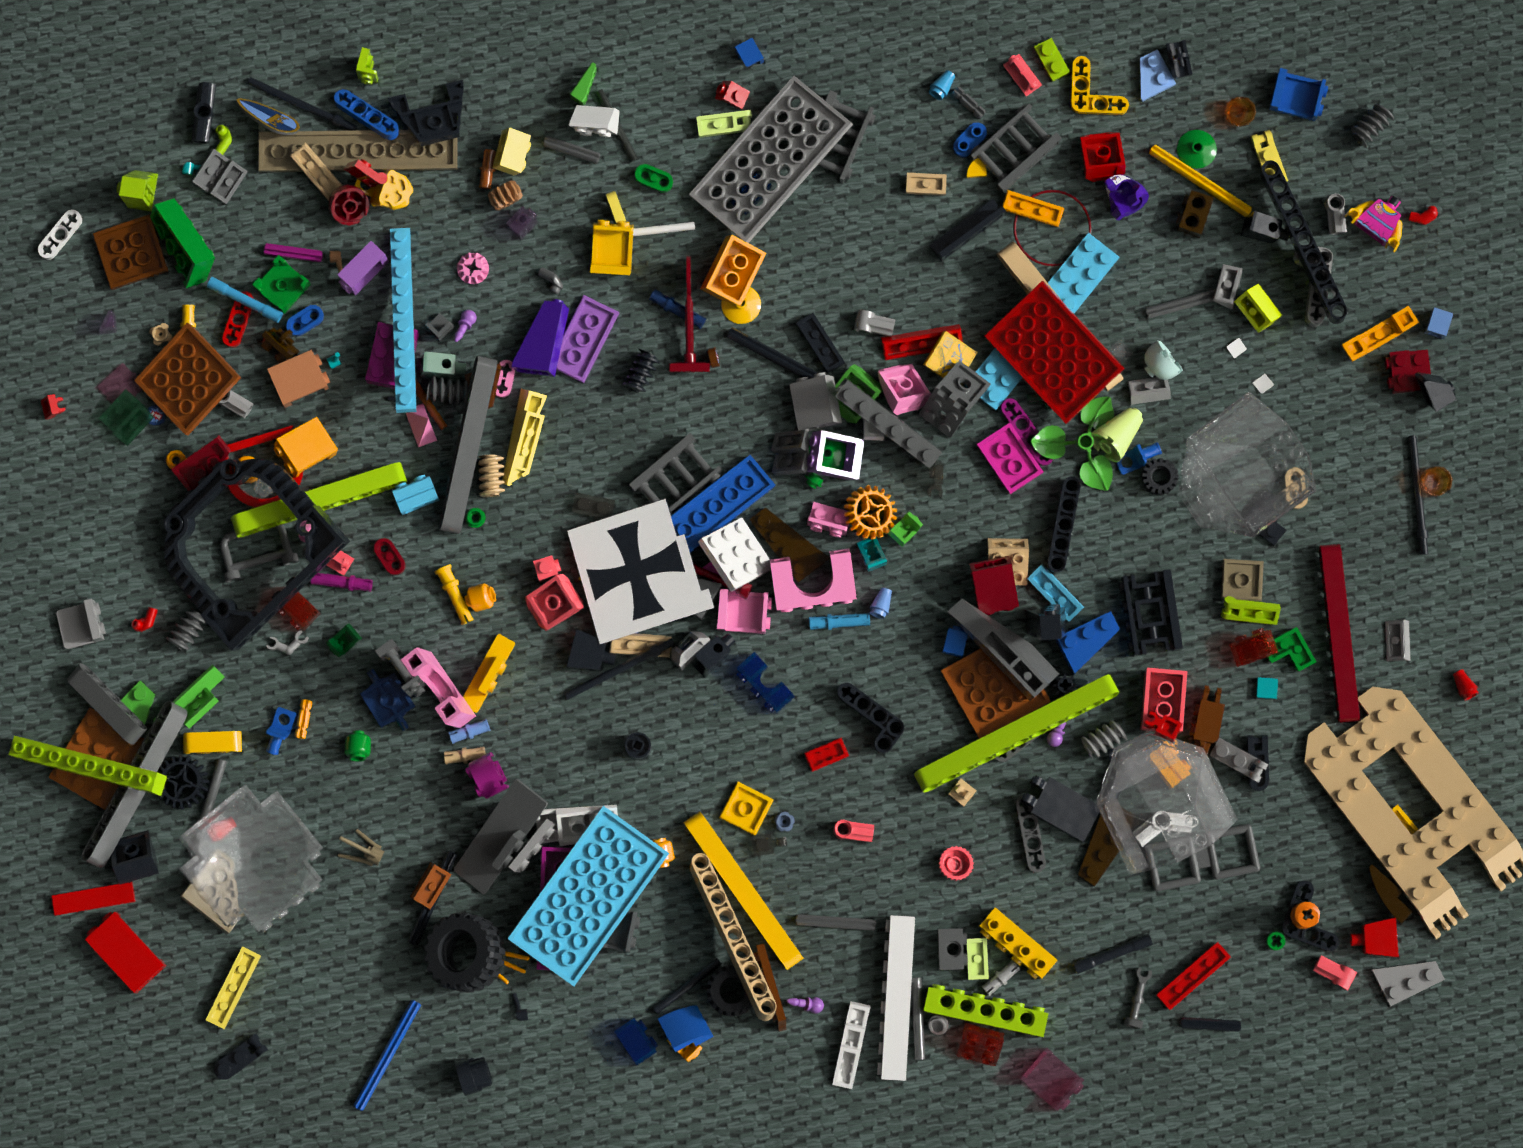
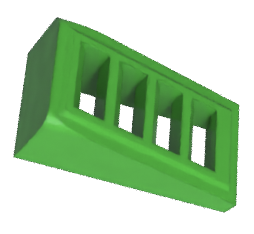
M595 63L590 64L570 93L571 99L582 106L586 104L597 68Z

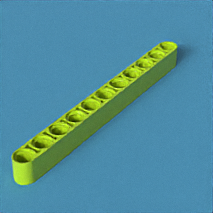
M1105 675L919 769L914 773V776L922 792H929L1113 699L1120 692L1111 675Z

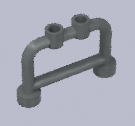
M283 524L273 527L278 530L283 547L282 550L234 564L231 559L228 543L233 539L239 538L236 537L235 530L224 535L220 543V549L227 573L223 574L226 583L232 582V579L240 580L239 570L282 558L284 566L291 565L290 562H293V564L299 562L297 553H292L287 531Z

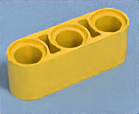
M241 731L183 733V754L242 752Z

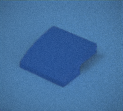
M697 1005L678 1009L658 1018L675 1052L693 1042L695 1046H698L714 1037Z

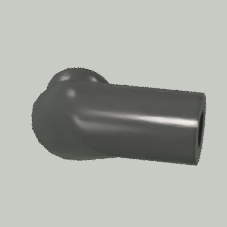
M543 267L539 270L538 276L552 284L550 291L554 294H559L560 290L563 289V284L557 274Z

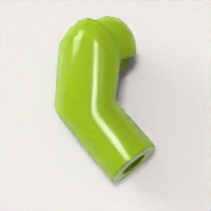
M218 125L216 133L220 142L215 150L223 155L231 144L232 137L227 126Z

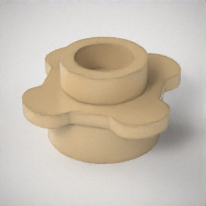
M166 323L152 327L149 331L154 338L153 343L157 346H160L165 341L170 342L172 340V335L168 331L169 326Z

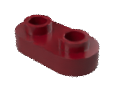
M387 538L379 539L374 545V551L383 566L391 575L397 576L402 574L406 568L404 559L391 540ZM382 546H388V551L383 553L381 551ZM394 562L399 563L398 569L392 568Z

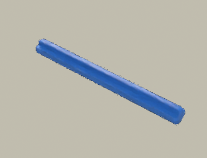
M415 1000L410 1001L356 1099L354 1107L358 1110L363 1111L421 1007V1004Z

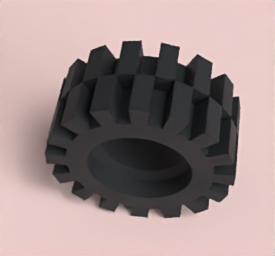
M1163 458L1153 459L1144 467L1141 480L1144 488L1149 493L1161 496L1170 493L1176 486L1179 477L1177 474L1178 470L1174 467L1173 463L1169 462L1170 460H1163ZM1159 469L1165 471L1168 477L1167 481L1164 484H1156L1152 479L1154 471Z

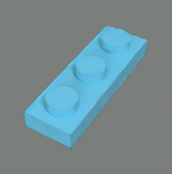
M1043 564L1027 578L1051 604H1060V607H1065L1066 619L1069 622L1084 608Z

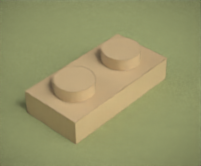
M907 173L906 194L945 196L947 175Z

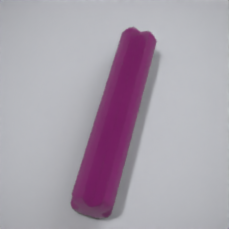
M266 243L264 246L265 255H280L284 258L321 262L323 258V252L320 250Z

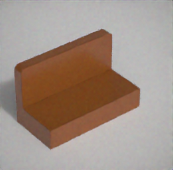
M430 862L410 897L431 910L452 874Z

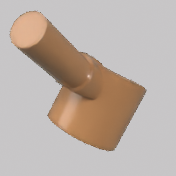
M330 251V263H336L339 273L343 269L340 251Z

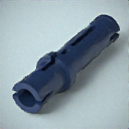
M654 289L649 300L664 308V311H669L685 320V306L675 301V298L672 296L668 297ZM693 311V325L701 330L707 318Z

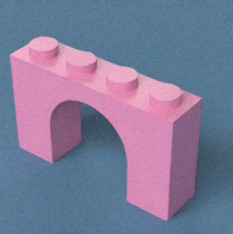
M850 549L829 551L832 578L829 585L817 593H806L795 585L790 557L770 559L776 609L781 610V612L793 611V608L798 607L806 610L813 608V605L821 604V607L833 605V602L848 604L852 603V600L857 599Z
M416 647L401 659L410 674L414 677L418 675L436 695L440 704L435 707V710L446 725L461 728L476 717L432 652Z

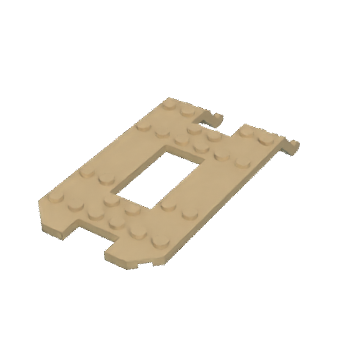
M1372 687L1358 697L1359 704L1368 715L1338 738H1336L1325 722L1308 734L1304 764L1416 908L1432 936L1438 939L1441 933L1434 926L1433 922L1439 920L1443 929L1449 931L1451 928L1443 918V915L1447 917L1453 926L1457 925L1458 922L1449 912L1452 908L1456 909L1461 919H1465L1469 915L1461 905L1453 888L1437 867L1469 845L1482 862L1492 882L1501 892L1506 888V885L1499 879L1498 874L1503 872L1510 883L1515 882V878L1508 870L1509 867L1518 879L1522 877V873L1516 868L1514 863L1519 860L1523 866V850L1512 832L1403 692ZM1392 748L1395 749L1443 811L1412 835L1362 771Z

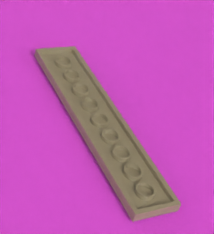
M372 130L298 131L293 135L259 132V172H303L290 155L305 142L330 171H345L344 168L347 163L358 159L367 161L371 165L370 168L374 171H387L389 169L394 171L458 170V138L421 147L409 130H399L398 137L393 140L384 139Z

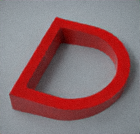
M294 425L227 444V446L231 449V452L274 440L294 430ZM304 471L301 472L299 476L296 478H294L293 476V479L299 486L302 481ZM228 485L229 490L237 499L252 507H260L281 500L278 495L271 498L253 497L243 491L239 485Z

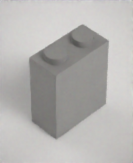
M826 373L814 374V378L808 379V377L796 379V383L789 384L798 430H807L809 432L842 423L838 398L833 394L836 390L833 376L826 375Z

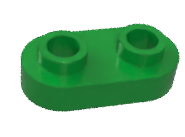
M642 164L635 171L637 182L648 188L666 193L673 187L672 176L658 168ZM644 172L649 174V177L646 179L641 176ZM661 180L667 181L665 186H661L659 183Z

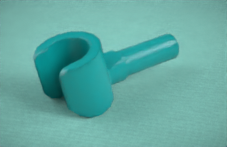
M186 162L183 165L182 173L193 175V170H198L201 165Z
M338 352L327 358L331 369L341 365Z

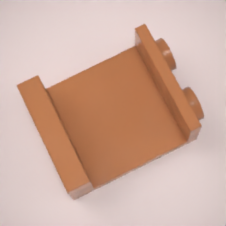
M312 350L268 368V372L285 408L291 406V402L323 388L325 390L329 389L327 385L330 383L326 371L322 373L319 367L322 365V361L318 354L314 355Z

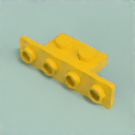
M501 634L496 636L463 696L475 713H478L488 693H492L497 685L495 680L498 675H502L507 667L505 662L515 646V642Z

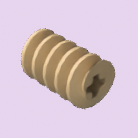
M498 455L478 456L483 459L478 462L480 466H483V468L479 469V473L483 474V476L479 477V481L484 482L479 486L481 490H484L480 493V497L500 496L499 493L504 492L505 489L500 488L499 485L504 484L505 481L499 480V477L504 476V473L499 472L498 469L504 468V465L498 464V461L504 460V457Z

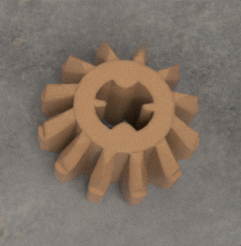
M513 180L498 186L488 194L489 201L495 210L504 209L519 201L523 196L519 185Z

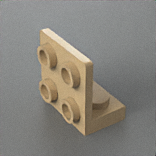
M988 538V560L1009 556L1013 567L1015 585H1027L1028 539Z

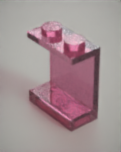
M1048 1048L1042 1051L1020 1077L1021 1081L1056 1111L1060 1108L1064 1110L1071 1102L1069 1097L1073 1093L1077 1095L1084 1087L1082 1084L1084 1079L1073 1072Z

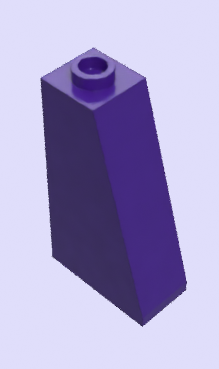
M552 299V301L543 302L512 362L511 367L517 372L555 377L569 308L562 300Z

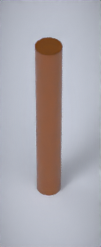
M415 378L416 394L442 431L448 427L431 400H426L427 394Z

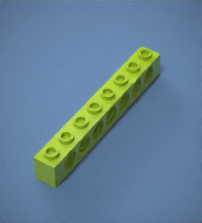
M14 736L8 754L20 760L159 796L162 795L167 776L158 772Z

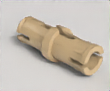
M464 747L462 750L445 751V764L458 762L466 764L468 761H474L485 755V747L472 749Z

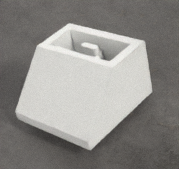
M576 105L569 126L574 128L575 132H579L580 135L592 136V133H595L601 137H611V134L617 135L619 110L616 108Z

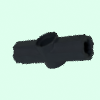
M201 82L198 85L197 101L194 108L195 117L192 142L198 144H209L216 84ZM203 109L209 110L208 115L205 117L199 116Z

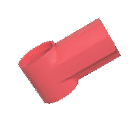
M840 820L834 825L833 833L839 839L872 842L874 825ZM838 825H846L848 833L845 835L838 832Z
M1322 955L1313 969L1314 972L1331 980L1333 984L1341 986L1346 991H1348L1357 974L1353 969L1342 964L1339 965Z

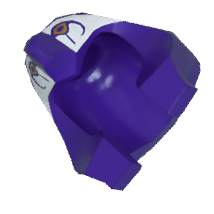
M1116 174L1104 181L1110 200L1111 215L1116 220H1121L1123 217L1137 212L1148 201L1149 194L1144 186L1126 175Z

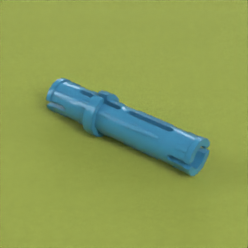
M869 613L832 616L827 614V616L809 617L810 630L870 626Z

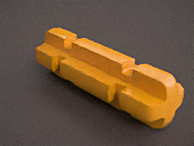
M302 699L295 737L305 739L307 734L306 728H308L310 718L309 709L312 707V701Z

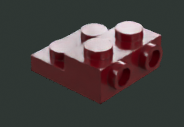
M1428 349L1396 351L1387 354L1385 368L1389 369L1390 377H1387L1388 389H1392V394L1421 391L1414 374L1417 372L1431 374Z

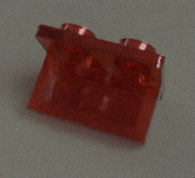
M965 1023L957 1056L985 1065L996 1066L1004 1043L1005 1033Z

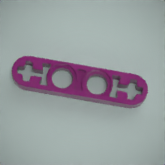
M1006 399L1001 406L1002 414L1012 424L1036 462L1041 466L1050 465L1053 459H1048L1049 461L1047 462L1045 460L1041 461L1039 459L1041 455L1038 452L1034 453L1033 450L1035 449L1027 442V438L1031 435L1036 436L1038 430L1016 400ZM1006 404H1014V412L1016 414L1020 412L1022 415L1016 416L1012 421L1010 418L1014 415L1011 411H1005V409L1007 408ZM1019 419L1027 422V427L1023 430L1016 427V421Z

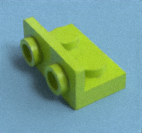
M362 47L356 68L358 79H361L362 83L372 85L373 82H378L377 71L372 70L374 61L370 49Z

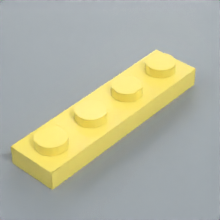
M245 947L241 948L206 1021L225 1029L261 955Z

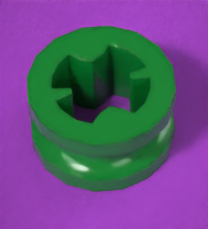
M1279 932L1269 934L1266 940L1268 947L1272 950L1282 949L1286 942L1284 935ZM1275 935V938L1277 936L1281 938L1279 941L1281 945L1279 947L1277 945L1275 947L1272 946V936Z

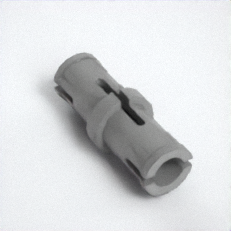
M1011 960L999 972L996 971L994 973L995 976L981 987L991 996L999 987L1005 986L1007 980L1020 971V968Z

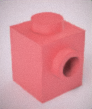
M552 555L533 561L540 583L559 575L558 572L561 571L558 559L554 560Z

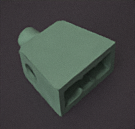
M424 351L421 357L420 377L432 378V376H435V378L452 379L455 373L466 374L467 363L455 361L456 355ZM442 364H447L448 369H445Z

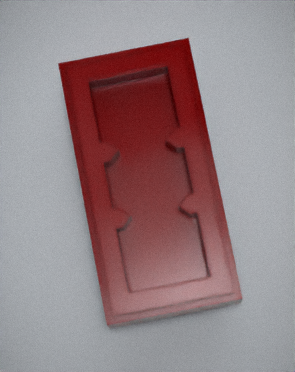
M842 738L804 753L812 772L849 757Z

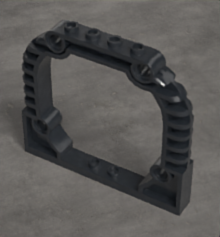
M226 459L223 462H218L213 466L212 472L208 476L206 475L199 480V485L195 489L185 494V499L181 503H177L171 508V513L164 520V528L167 531L164 540V559L168 572L174 582L201 611L203 619L231 651L239 650L350 542L324 510L312 501L284 468L265 459H247L243 461ZM232 464L235 467V472L233 474H231L230 467ZM250 477L259 478L270 486L298 520L295 528L300 536L305 537V557L310 562L296 577H291L285 583L286 587L282 591L279 590L271 597L273 600L259 613L256 611L239 610L236 602L232 599H220L191 565L187 558L185 541L195 530V518L228 485H241ZM176 519L179 521L178 529L174 525ZM307 522H310L311 529L309 532L306 530L305 527ZM223 604L227 606V612L225 614L222 611Z

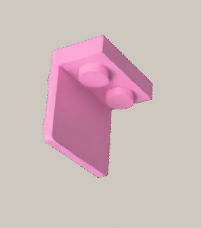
M813 502L807 526H810L812 531L822 533V530L830 532L829 535L841 538L842 535L846 536L849 524L845 523L849 520V517L843 515L848 511Z

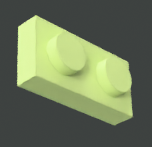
M987 938L967 939L968 980L989 979Z

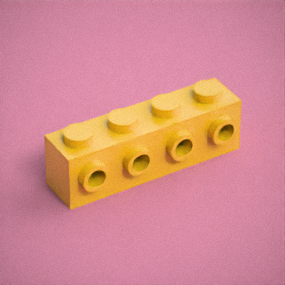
M994 908L979 925L982 929L980 933L988 940L993 938L997 942L995 946L1003 953L1008 951L1012 954L1011 959L1019 966L1025 965L1028 968L1026 972L1034 979H1037V977L1042 979L1057 962L1054 956L997 908Z

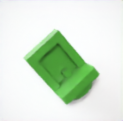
M908 511L889 531L888 535L903 547L919 531L923 524L919 521L918 517Z

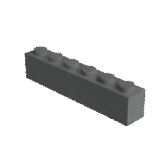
M844 378L833 394L836 398L928 468H931L942 454L939 448L847 378Z

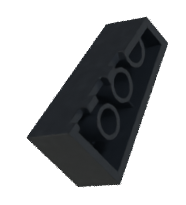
M1049 604L1047 608L1025 609L1027 634L1033 635V637H1037L1040 640L1063 638L1067 631L1065 607H1060V604Z

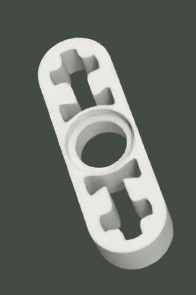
M68 210L40 243L38 252L42 258L46 260L53 259L80 227L82 216L78 211ZM70 215L72 217L77 215V222H71L68 226L69 228H71L70 231H68L66 227L62 226L63 223H65L67 226V224L70 222V220L68 219ZM58 230H64L66 236L62 240H57L55 233ZM50 238H52L53 241L59 245L56 247L53 244L51 247L52 253H46L44 255L45 251L43 248L45 246L49 247L52 244V242L49 241Z

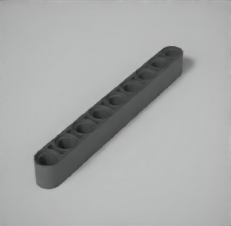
M477 355L474 361L439 521V530L459 534L462 528L497 369L496 359Z
M171 701L165 702L130 765L157 772L186 720L187 710ZM118 786L82 852L81 857L83 861L98 868H103L106 865L146 792Z

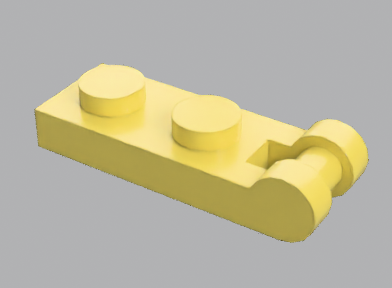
M1267 130L1263 132L1264 134L1250 136L1261 168L1266 161L1272 160L1277 162L1288 182L1271 131ZM1266 141L1268 146L1261 148L1260 143ZM1271 168L1265 170L1268 175L1275 174V171Z

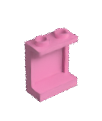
M720 589L717 631L765 634L766 629L770 630L771 617H767V609L771 610L772 598L768 597V592H750L748 598L743 599L739 597L736 591L731 592L728 589Z

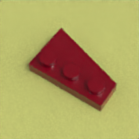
M218 435L173 466L171 470L184 487L190 491L199 485L198 482L206 475L208 476L212 472L214 465L226 459L231 449Z

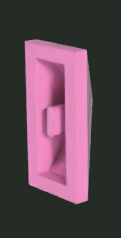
M424 404L416 406L417 412L406 413L418 447L437 441Z

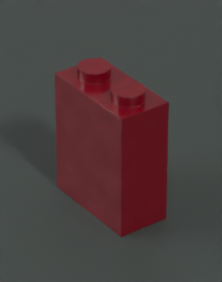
M1009 556L969 564L977 609L986 615H992L997 611H1011L1019 607L1013 567Z

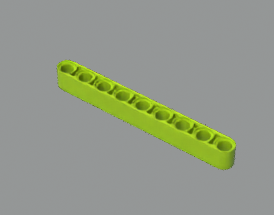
M397 462L306 491L305 493L317 506H320L325 511L393 489L401 483H407L402 464ZM282 500L253 508L231 517L236 537L238 538L298 520Z

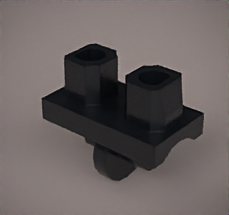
M1186 41L1167 43L1165 46L1172 79L1192 76Z

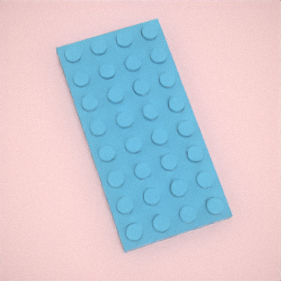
M603 806L508 937V940L569 984L575 986L670 853Z

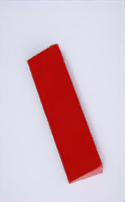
M959 324L892 335V337H881L885 360L930 353L943 331H947L963 342L961 327Z

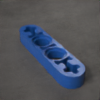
M342 89L335 93L334 101L337 108L384 139L393 140L398 137L399 128L394 120L348 90ZM347 97V102L345 100L340 102V98L344 99ZM357 106L364 108V111L361 113H355L353 110ZM373 116L380 118L377 123L369 122V119ZM386 128H388V129L393 128V132H392V131H388V132H387V131H386Z

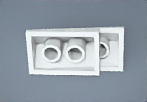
M617 805L604 806L618 816ZM603 806L544 809L536 820L537 830L546 819H549L555 824L553 827L555 831L548 839L545 838L542 843L559 841L560 846L576 844Z

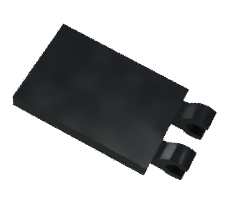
M1037 775L1033 776L1030 784L1041 789L1038 798L1036 799L1026 793L1023 794L1020 800L1022 803L1032 807L1030 814L1076 840L1084 842L1102 806L1051 777H1048L1045 781Z

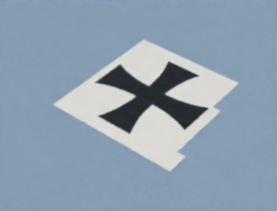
M666 499L567 531L600 644L714 608L709 589L703 591L700 589L685 535L676 536Z

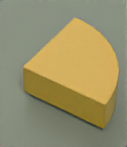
M979 158L970 164L967 178L987 177L986 165Z

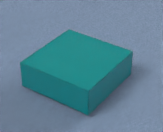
M1258 677L1256 698L1277 699L1278 679Z

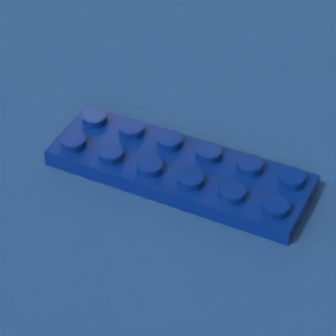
M749 455L671 516L676 536L685 535L689 552L691 553L700 546L698 543L700 539L726 526L775 487L774 482L754 458Z

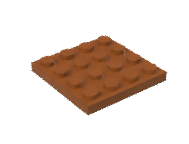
M186 323L134 381L185 435H189L241 379V376L190 323Z
M981 648L941 670L943 677L979 739L1051 702L1044 689L1029 701Z
M89 708L66 749L130 765L144 738L140 737L134 745L126 742L97 711ZM55 768L49 776L52 780L104 810L119 786Z

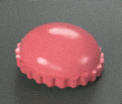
M952 846L940 855L939 869H941L940 872L947 879L962 880L972 872L973 858L965 848Z

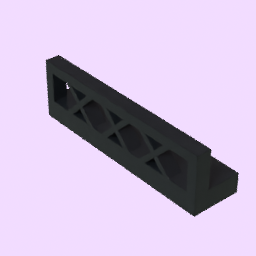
M992 199L932 243L930 248L942 262L1005 216L1006 210L1003 206L999 207L995 200Z

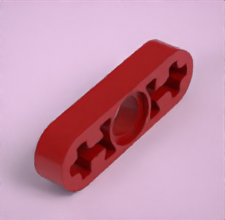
M242 291V292H241V293H243V294H245V295H247V296L253 298V296H252L249 292H246V291ZM234 301L222 337L223 342L230 348L237 347L241 343L252 311L247 306H244V310H247V313L236 310L237 307L240 309L242 307V304ZM235 315H243L244 322L240 325L234 324L233 318ZM230 326L241 329L240 332L236 330L235 337L237 340H233L232 343H229L227 336H231L233 333V329H229Z

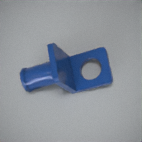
M1157 442L1145 448H1141L1140 444H1138L1124 455V457L1131 458L1133 462L1130 468L1122 466V459L1116 462L1121 475H1125L1143 467L1147 463V459L1162 454V451Z
M281 707L277 708L272 726L266 730V734L271 735L266 752L278 755L282 739L285 740L291 733L296 718L295 712ZM281 714L289 716L290 722L283 725L279 722Z

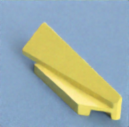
M525 389L520 391L502 481H505L504 485L510 486L512 482L528 475L530 472L545 417L540 414L547 395Z

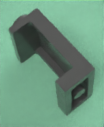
M627 912L604 944V948L629 953L631 949H635L637 937H633L634 930L639 929L641 917H637L638 912Z

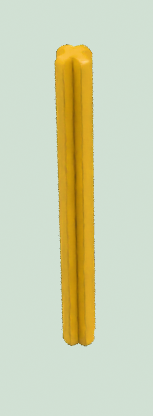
M1153 145L1150 149L1149 154L1244 217L1251 213L1252 207L1159 146Z

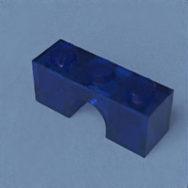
M753 652L737 667L738 673L736 675L743 683L748 682L752 686L750 690L757 698L761 696L766 701L764 706L771 713L775 711L778 714L795 699V695L782 681L773 688H767L761 683V675L768 669V666Z

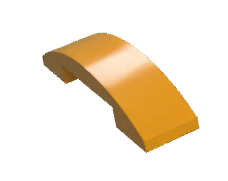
M1407 306L1341 346L1351 362L1406 332L1417 325L1419 321L1410 307Z

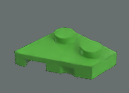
M139 681L121 701L145 725L155 694L142 681Z

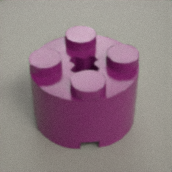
M492 752L470 762L469 767L465 768L470 779L473 778L477 784L474 788L478 796L485 797L486 799L509 788V785L504 784L507 779L499 762H493L491 759L494 756Z

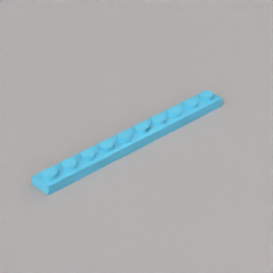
M410 228L390 229L396 413L417 412Z

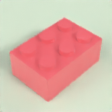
M1157 668L1145 669L1140 730L1156 731V728L1148 729L1144 726L1145 720L1149 722L1154 721L1148 717L1150 711L1155 712L1160 719L1166 715L1181 723L1184 722L1187 671ZM1183 724L1179 733L1183 732Z

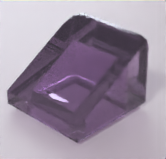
M112 310L108 311L99 329L101 334L117 332L116 314Z

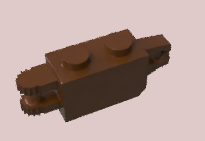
M1205 685L1202 699L1199 701V704H1195L1193 715L1197 716L1196 722L1191 724L1189 735L1193 736L1192 741H1194L1193 756L1206 758L1210 745L1219 739L1225 704L1219 703L1222 688H1217L1214 702L1207 701L1210 689L1209 686Z

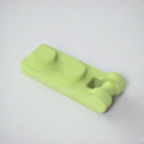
M751 110L696 117L699 138L744 132L751 124ZM737 119H743V124L737 125Z

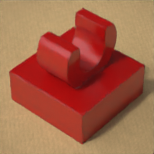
M55 394L47 395L41 400L45 420L54 418L66 410L65 408H59L57 403L63 401L62 397L56 398Z

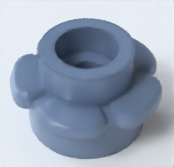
M781 812L780 815L775 817L774 822L779 831H790L795 821L794 817L789 815L788 812Z

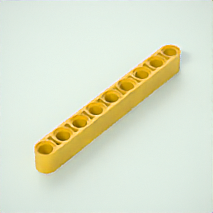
M699 811L683 822L786 970L804 959L703 814Z

